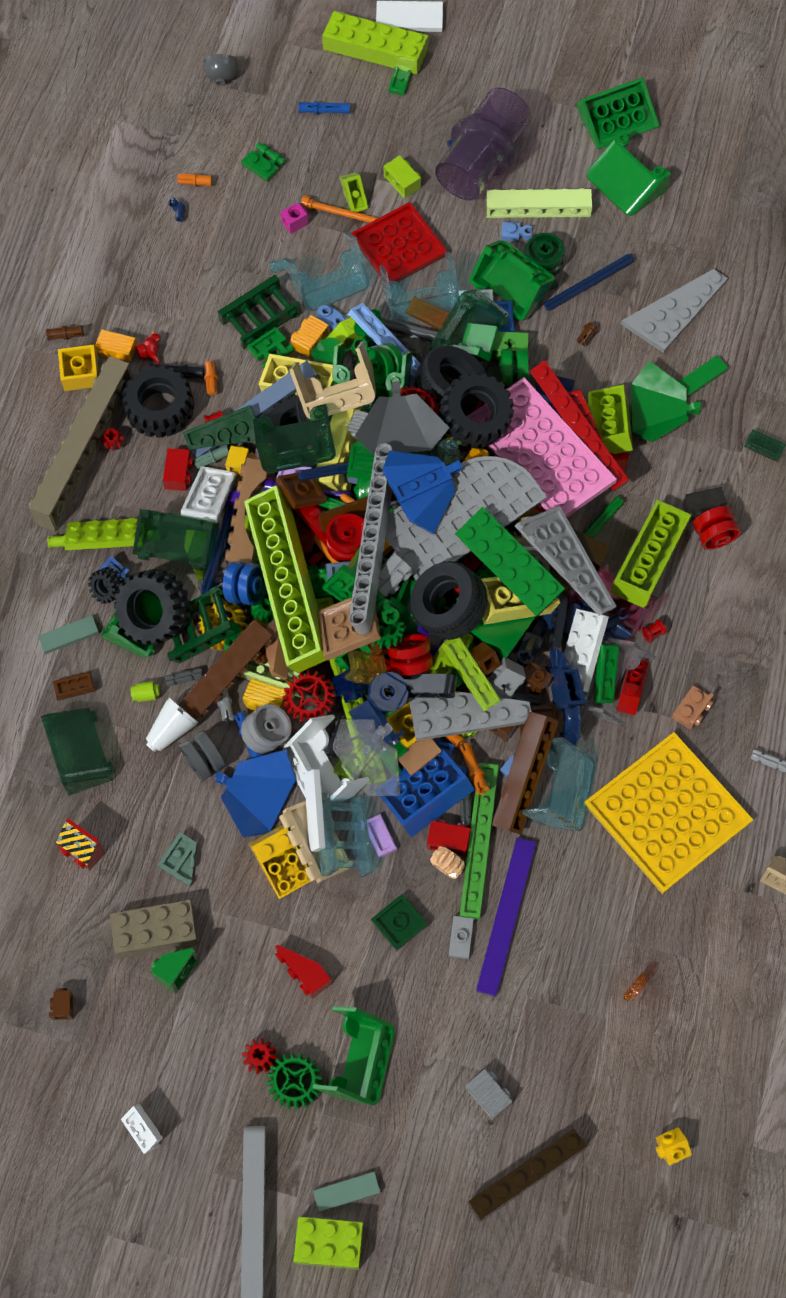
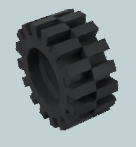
M102 568L92 573L88 579L90 581L88 587H91L89 592H93L92 597H97L96 601H101V604H108L117 600L115 594L116 591H120L119 586L122 583L120 581L122 576H117L119 572L117 570L114 571V568ZM103 580L107 582L109 591L105 588Z

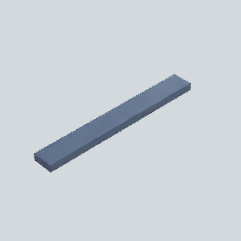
M307 360L300 365L304 379L318 377ZM291 373L286 374L238 409L251 405L256 419H258L273 408L275 403H281V399L288 398L297 391ZM218 446L192 449L191 451L197 458Z

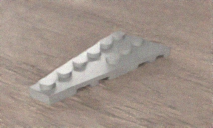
M712 269L621 320V325L662 353H665L726 284L728 278Z
M560 506L515 525L521 534L598 616L617 607Z
M456 691L454 698H408L416 741L525 724L529 711L531 712L529 702L500 698L501 701L484 712L472 693Z

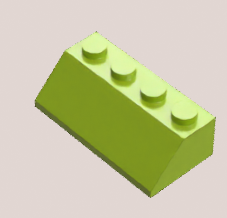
M624 384L588 392L589 410L609 452L617 454L632 451L629 407Z

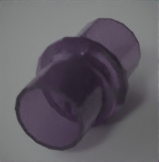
M492 88L473 114L457 121L451 132L453 143L435 167V175L444 189L460 199L476 200L491 178L502 175L507 166L516 159V148L514 145L531 121L530 109L521 97L505 88Z

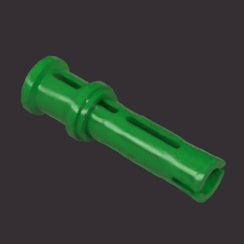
M377 591L376 612L382 615V619L386 624L395 623L399 618V611L393 607L389 599H385L381 592Z

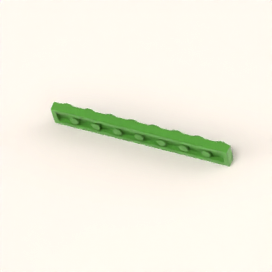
M479 763V766L485 773V781L489 791H485L486 794L479 795L475 791L460 917L480 920L499 766Z

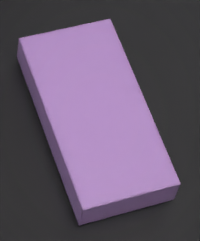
M381 814L363 821L365 830L379 858L397 851V847Z

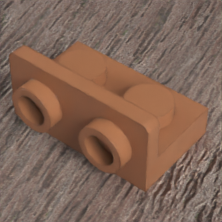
M692 686L671 718L690 730L694 725L699 726L704 718L702 716L705 710L709 711L714 704V701H712L714 694L710 693L708 695L697 687Z

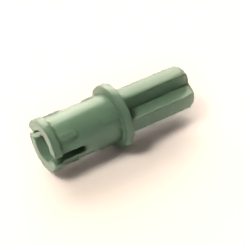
M226 445L213 451L208 450V453L194 458V463L197 468L212 462L215 464L217 460L228 456L229 450Z

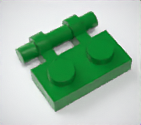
M258 142L256 149L259 152L256 153L251 150L241 163L242 166L266 182H269L279 172V168L276 165L279 163L283 166L286 163V159L280 153L270 150L268 145ZM267 155L272 159L268 161L264 157Z
M276 327L247 345V350L257 361L263 358L266 360L261 363L263 369L269 354L276 349L279 352L275 355L288 357L294 351L291 345L286 348L283 346L287 343L286 338Z

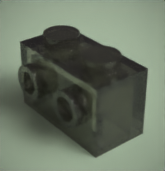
M722 487L686 494L683 502L685 512L691 514L690 520L696 519L699 515L712 508L727 505Z

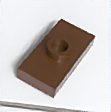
M91 672L53 681L57 701L95 692Z

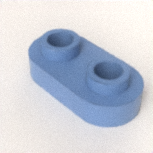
M323 305L317 310V318L329 324L331 331L338 325V321L347 319L329 305Z

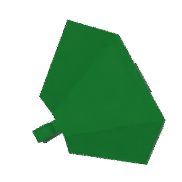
M651 361L646 364L631 383L632 431L635 436L655 442L687 423V414L700 415L701 402L686 404L687 388Z

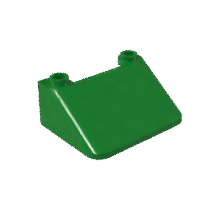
M623 130L615 136L590 166L586 176L625 215L632 216L668 190L671 173L660 166L655 167L650 172L625 149L630 142V136Z

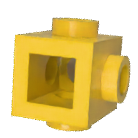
M679 1127L656 1137L658 1144L655 1147L659 1158H664L668 1165L677 1163L692 1155L688 1140Z

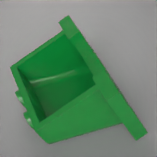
M360 547L349 565L343 564L322 587L323 590L339 601H344L353 596ZM384 557L382 558V564L387 560ZM409 578L406 581L403 579L398 584L400 588L394 595L389 594L387 597L383 595L399 611L400 618L407 611V607L400 603Z

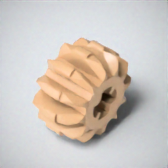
M440 846L435 850L430 859L435 868L452 879H456L465 867L464 861L446 847Z

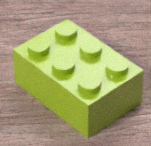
M298 1217L293 1262L300 1265L359 1270L363 1222Z

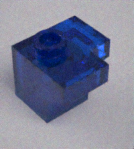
M367 667L348 669L332 678L336 696H343L345 703H351L363 697V690L367 689L371 682Z

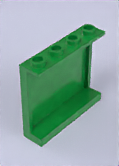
M481 567L476 573L480 579L496 577L487 567L485 569ZM536 616L491 624H484L483 620H481L471 633L499 653L497 655L498 659L501 661L503 657L506 658Z

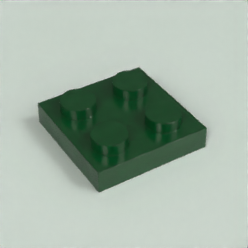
M403 894L371 918V922L396 952L428 927L426 921Z

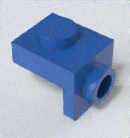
M109 556L98 569L100 570L105 567L114 568V571L117 570L119 572L117 576H122L121 582L125 581L129 576L127 572L130 570L128 567L124 568L112 556Z

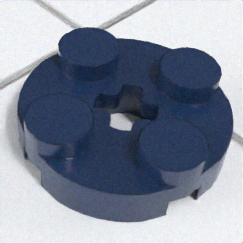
M381 673L375 676L369 684L368 700L380 711L393 712L401 708L407 701L408 690H406V682L397 673ZM390 687L392 696H386L384 689Z

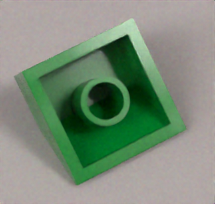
M192 948L163 954L160 959L157 958L153 962L151 974L156 982L176 994L198 962V956Z

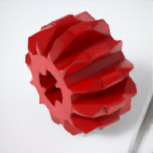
M260 1038L259 1044L253 1039L251 1040L252 1047L248 1044L245 1045L249 1052H242V1056L246 1058L243 1064L249 1065V1072L255 1068V1073L259 1075L260 1069L263 1068L266 1074L268 1073L266 1066L271 1067V1065H274L271 1061L277 1059L276 1055H272L277 1050L275 1047L270 1048L271 1041L266 1042L264 1045L263 1038ZM258 1052H260V1053L262 1054V1057H263L262 1060H259L258 1058H254V1057H257L256 1054H257Z

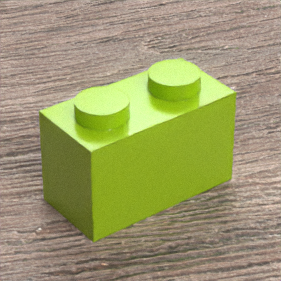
M400 155L383 166L384 177L404 199L421 189L420 174L414 171L410 163Z

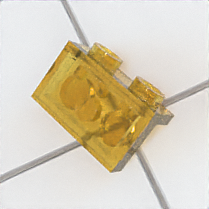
M356 650L348 653L351 672L345 675V680L353 681L354 683L370 684L375 676L387 672L384 655Z

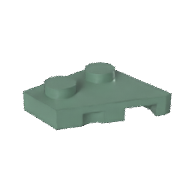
M179 832L157 866L190 887L196 842Z

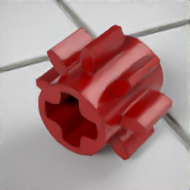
M113 427L107 431L104 430V437H101V441L104 443L105 449L109 448L112 452L118 448L121 449V442H125L124 437L121 436V430L116 431Z

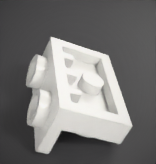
M140 1103L134 1105L121 1120L142 1152L146 1154L160 1146L159 1141L163 1137Z

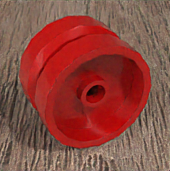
M729 506L712 508L699 515L693 521V527L696 533L700 535L699 540L705 550L724 547L740 536L742 531L737 521H734L735 516Z
M349 513L340 514L328 523L326 530L327 550L334 560L338 562H350L361 545L364 526L363 518Z
M406 634L402 637L401 642H397V646L391 644L390 648H387L388 655L391 657L389 661L391 672L401 676H409L423 673L432 668L433 658L429 652L431 648L429 637L424 634Z

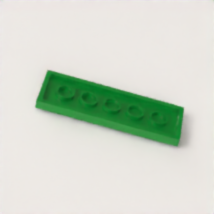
M483 506L455 533L536 617L565 591V588Z

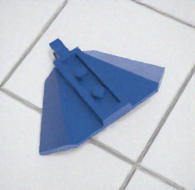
M389 451L382 472L409 522L434 535L455 492L451 474L460 472L463 467L458 460L446 466L444 461L442 462L438 457Z
M286 750L238 762L232 778L219 771L215 776L217 783L227 787L221 795V799L242 838L266 834L272 830L296 781Z

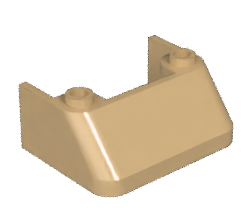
M364 341L360 342L356 348L360 360L355 367L356 379L323 389L319 379L315 377L304 379L299 362L294 363L289 369L305 415L309 419L317 420L373 402L376 397L374 371Z

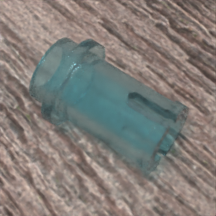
M290 258L277 261L272 259V261H269L271 272L276 273V271L292 269Z

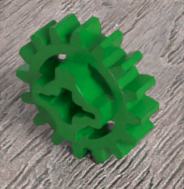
M377 613L381 639L372 642V646L374 647L378 644L381 649L383 645H386L387 648H390L391 644L397 646V642H401L404 636V623L400 622L399 617L395 623L386 624L382 619V615Z

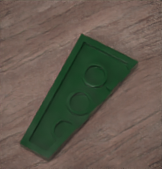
M251 405L183 432L190 450L265 440Z

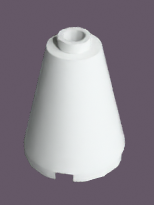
M169 697L146 737L148 741L146 745L154 752L156 750L161 752L195 727L198 721Z

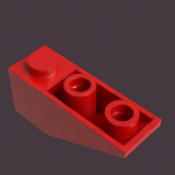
M630 657L616 711L636 715L649 662Z
M275 946L276 958L281 964L286 963L289 967L287 972L293 980L298 979L301 983L299 988L305 996L310 995L313 999L332 985L330 977L319 963L282 946Z

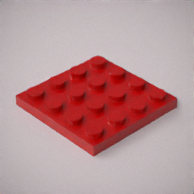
M411 202L398 207L351 233V238L387 287L447 255L445 247Z

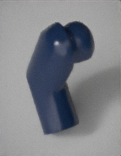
M172 197L168 200V205L176 212L175 220L183 222L185 205Z

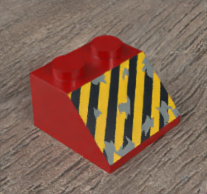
M67 818L56 842L60 848L58 851L66 858L71 856L75 859L74 863L81 869L86 867L91 870L105 853V850L98 839Z

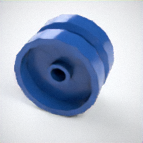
M237 561L231 562L226 568L223 577V594L225 599L229 603L258 605L263 599L266 590L261 565Z

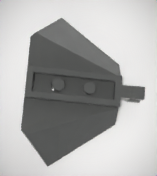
M400 381L392 382V397H378L356 432L355 437L374 456L376 448L384 443L389 444L393 451L397 452L431 451L449 427L417 394L400 396Z

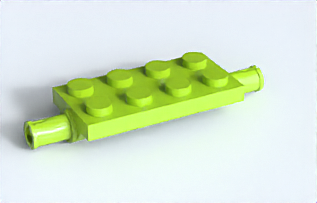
M142 518L92 520L88 522L74 521L67 523L64 536H48L47 543L48 548L65 547V550L140 546L144 542L161 541L160 529L144 531L142 529Z

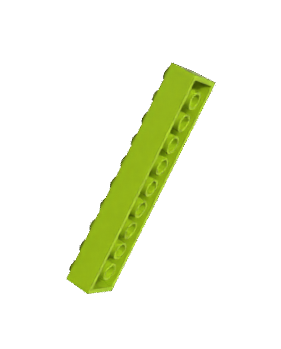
M276 485L244 501L286 666L300 673L326 661V658L323 654L317 613L319 609L291 506L282 490Z

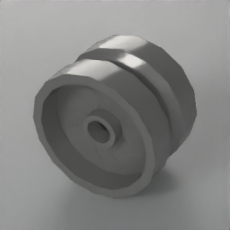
M202 730L193 736L197 748L189 740L180 744L179 748L191 770L201 781H204L211 776L208 765L218 772L225 767V763L210 738Z

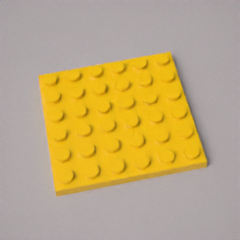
M675 732L584 802L589 811L662 894L753 822L751 816Z

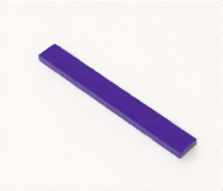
M516 838L476 992L496 997L536 842Z

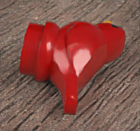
M152 332V335L147 337L144 343L136 345L139 359H147L149 357L156 364H160L157 358L158 345L161 340L159 334Z

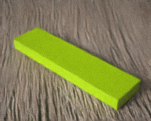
M460 637L454 640L450 639L441 645L484 712L501 701Z

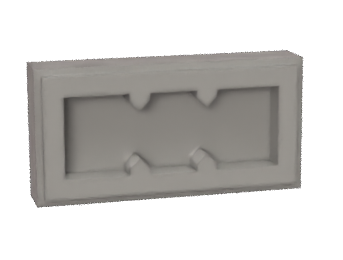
M453 916L449 957L469 960L474 918Z

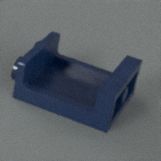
M369 700L348 712L372 752L378 749L381 752L401 741L400 736L405 734L404 730L395 734L382 711L375 708Z

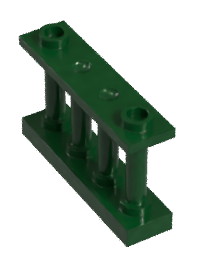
M276 274L217 311L222 325L231 323L240 333L243 350L247 348L248 344L274 327H280L289 320L298 317L301 313L300 302L297 301L291 305L279 291L281 289L280 280ZM274 295L286 309L277 314L265 298ZM260 304L271 318L262 323L250 308ZM242 313H245L256 326L249 333L236 319Z
M212 587L207 593L190 601L191 606L188 607V610L191 613L190 617L186 618L188 620L186 626L190 639L189 642L182 645L180 635L173 638L174 650L167 653L170 661L180 664L241 631L239 624L229 621L222 601L224 597L222 587ZM215 602L220 623L215 628H212L207 606ZM200 610L205 631L197 637L191 615Z

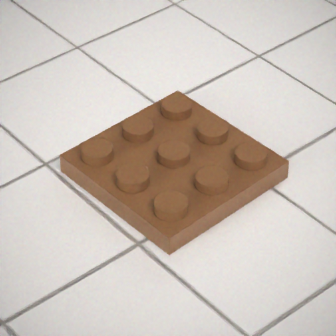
M352 597L317 611L323 654L326 660L381 639L376 606L372 628L364 635L356 633L349 621Z

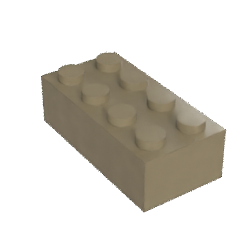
M191 900L110 914L114 953L118 959L199 945Z

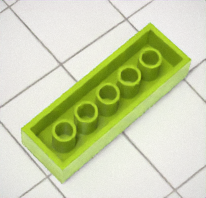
M333 11L322 35L323 50L394 69L397 66L398 69L403 71L410 70L413 74H418L428 51V35Z
M656 500L614 580L610 593L645 609L687 528L691 514Z

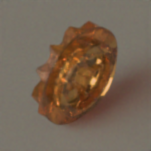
M645 973L640 974L625 992L623 997L625 1001L628 1002L630 999L633 1001L648 981L646 979L648 976Z

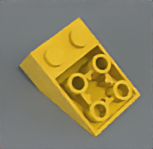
M283 824L248 843L279 899L311 882L305 871V868L308 866L307 864L302 865L296 853L298 847H293L287 834L289 830L285 829Z

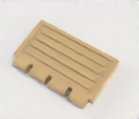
M306 801L282 811L283 814L279 818L285 829L291 828V831L287 832L293 847H300V849L296 850V853L302 865H309V867L305 868V871L311 882L316 880L317 883H320L352 868L324 808L323 818L326 847L316 853L309 850Z

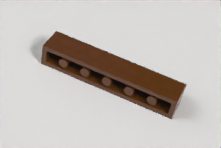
M256 616L181 699L178 705L195 720L199 716L204 717L210 710L208 706L212 702L216 704L223 696L221 692L225 688L229 689L235 683L234 677L237 674L241 676L248 668L246 664L250 660L255 661L261 654L259 650L262 646L267 647L273 641L272 635L274 630Z
M529 711L497 811L494 815L493 826L522 835L559 721Z

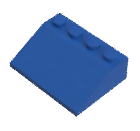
M438 742L436 744L442 752L413 776L403 767L401 773L391 776L375 788V791L411 838L429 825L431 821L437 819L475 790L467 776Z

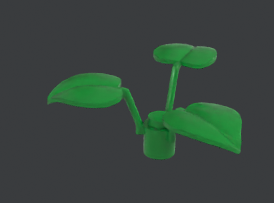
M370 310L383 323L380 310ZM356 322L354 324V332L362 336V338L355 339L352 346L345 349L344 354L352 351L357 355L356 348L360 342L364 341L367 348L365 338L373 341ZM325 338L311 350V355L319 363L333 365L334 346L341 342L336 338Z

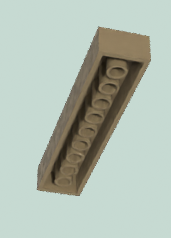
M109 356L107 361L102 364L101 373L94 379L92 390L87 393L83 407L79 408L75 422L71 423L67 437L63 438L59 452L55 453L51 467L47 468L43 482L38 485L35 497L29 502V510L36 525L54 532L57 531L102 444L101 437H104V430L110 429L123 404V389L126 388L127 381L132 380L129 363Z

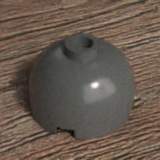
M223 54L206 56V60L204 59V71L210 80L215 81L218 85H224L234 78L237 72V59L231 55H228V58H223Z

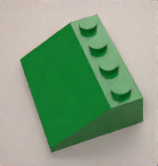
M643 77L583 98L576 103L581 121L597 149L608 146L615 136L623 130L630 137L660 127Z

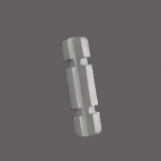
M758 749L753 750L752 760L757 762L759 760L764 765L774 769L779 768V771L786 773L785 760L781 761L780 758L766 752L763 754Z

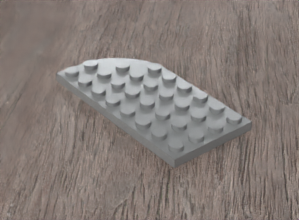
M483 456L469 459L461 463L463 467L460 472L451 474L455 492L434 535L409 522L402 507L399 506L389 513L386 540L394 551L396 550L413 565L411 569L413 572L412 576L417 581L419 576L431 566L445 561L457 562L471 552L455 533L482 506L505 528L547 499V496L531 474L519 464L505 458Z

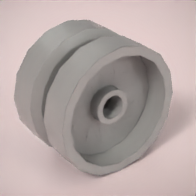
M262 705L243 721L241 726L243 741L254 752L261 754L270 753L290 736V718L284 710L276 705Z

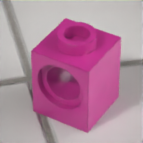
M298 202L280 212L281 222L290 234L308 225L309 214L306 208L301 207Z

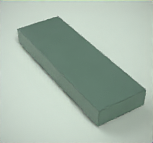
M89 616L38 635L44 653L48 654L98 635L99 632L93 616Z
M375 1172L313 1190L319 1212L381 1194Z

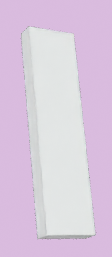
M313 769L304 774L309 850L314 853L326 847L319 769Z

